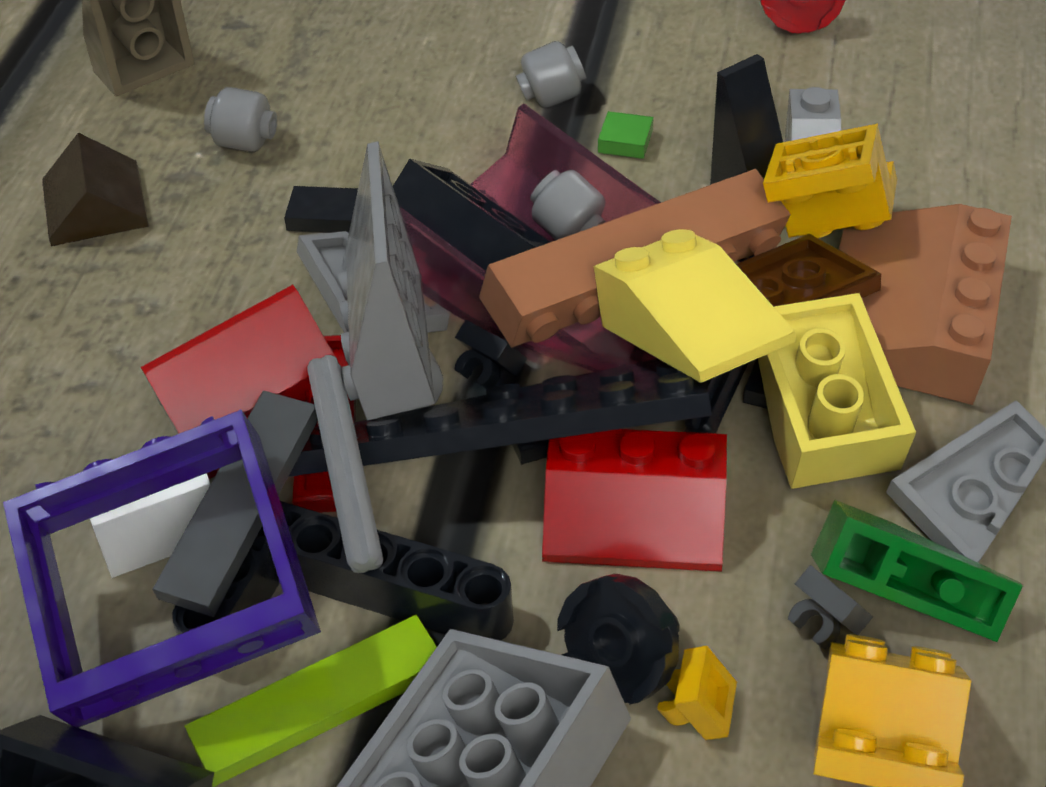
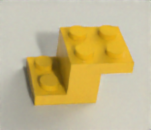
M877 123L777 143L763 181L767 202L781 201L791 214L785 225L788 238L807 234L821 238L836 229L854 226L858 230H867L881 225L886 220H891L897 175L894 161L886 162Z
M846 634L845 644L831 642L827 678L814 752L813 775L873 787H963L964 774L959 765V757L972 680L961 666L956 665L957 660L951 658L952 654L918 646H912L910 657L888 653L885 641L853 634Z

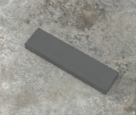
M263 390L248 420L260 436L279 495L318 419L314 404ZM242 460L221 467L153 587L158 600L211 617L215 616L262 527Z

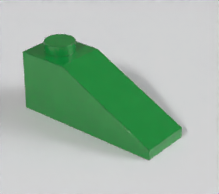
M837 500L833 502L811 553L820 571L826 576L995 642H998L1023 588L1020 582L895 523Z

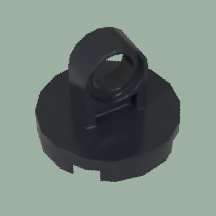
M614 573L582 583L565 599L557 621V631L564 629V641L568 652L562 654L563 656L608 666L624 703H629V705L644 701L669 683L678 663V632L680 624L677 617L668 608L656 590L636 577Z

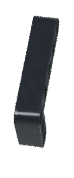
M280 501L309 592L402 621L417 615L425 628L447 634L450 629L501 641L511 632L514 622L512 588L509 575L502 568L485 561L377 530L383 556L382 565L375 570L354 573L347 564L338 518ZM263 526L214 617L175 605L172 619L177 635L271 599L280 581Z

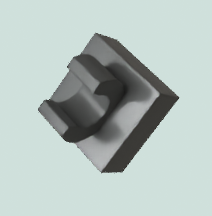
M809 565L794 583L812 599H805L796 603L790 610L788 620L801 629L810 617L821 615L823 625L812 640L823 649L830 647L831 642L835 643L840 634V622L855 635H859L873 618L862 606L812 565Z

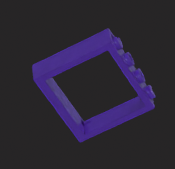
M242 410L216 420L211 416L205 419L200 426L174 436H161L151 439L141 449L115 459H102L92 462L82 472L56 482L35 484V490L3 502L49 711L71 726L82 727L321 633L260 436ZM242 460L283 594L83 672L50 534Z

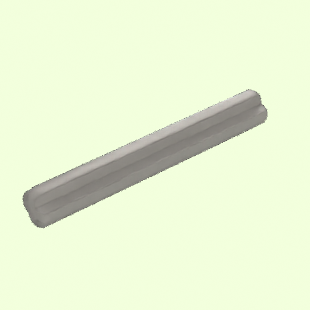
M325 355L322 358L312 359L307 366L347 564L354 573H364L368 570L378 569L383 563V556L347 391L343 381L342 369L335 356Z

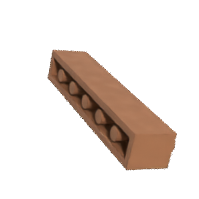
M753 169L489 264L479 298L511 348L531 340L534 343L542 342L553 336L559 329L577 322L582 325L588 324L601 316L594 266L615 258V254L618 251L630 247H644L662 240L661 237L669 231L686 229L719 245L735 263L753 254L757 256L775 248L781 241L780 234L791 214L781 201L767 202L763 186L764 179L757 169Z

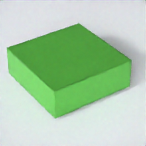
M608 111L598 138V153L644 159L653 132L654 117Z

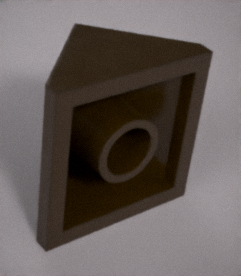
M77 133L42 179L48 236L51 246L149 227L137 161L81 133Z

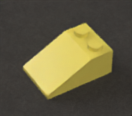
M678 229L669 231L661 237L662 240L644 247L622 249L615 254V258L594 266L602 327L700 383L796 342L795 330L719 245L695 235L691 230Z
M860 293L774 306L795 330L796 342L758 358L774 442L790 488L794 489L901 470L916 435V430Z

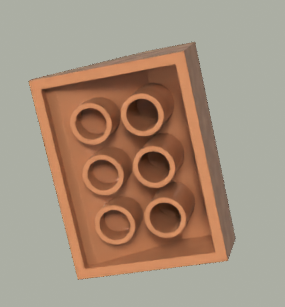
M954 204L892 212L891 220H886L881 225L872 229L858 230L854 226L843 229L838 250L881 273V290L862 298V301L897 386L970 405L974 404L991 361L1012 216L997 213L988 208Z

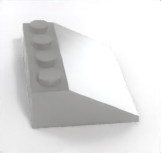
M377 141L367 144L346 245V271L339 272L340 285L345 301L340 302V311L347 331L341 333V343L348 363L347 366L342 367V376L349 399L351 401L360 400L367 421L435 404L422 277L383 154Z
M450 629L337 787H590L630 722L631 717L608 666Z

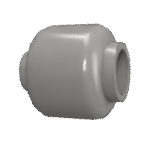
M559 41L550 42L523 55L521 59L523 73L516 75L526 101L535 98L537 103L545 109L580 94L581 81L586 79L583 66L574 47L569 46L566 48Z
M226 87L218 93L217 97L212 96L207 102L204 126L206 132L211 133L216 145L241 151L256 152L263 146L266 139H273L277 128V113L270 111L268 99L264 94Z
M557 170L552 171L537 185L530 196V201L534 203L531 211L532 219L554 240L606 222L601 217L606 203L604 195L574 170H567L563 173Z

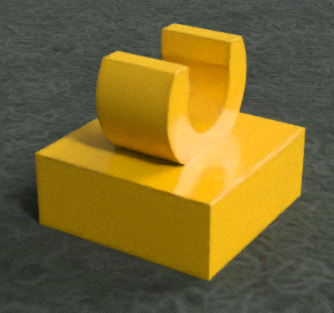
M707 645L684 649L681 669H675L669 683L666 684L673 694L676 695L675 699L659 702L657 710L672 725L680 726L690 722L705 740L729 737L737 681Z

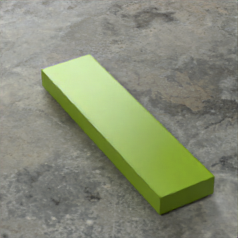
M414 615L184 725L203 768L215 772L212 787L403 694L437 646L418 616Z

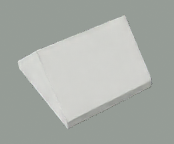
M207 473L90 518L112 578L172 555L211 485Z

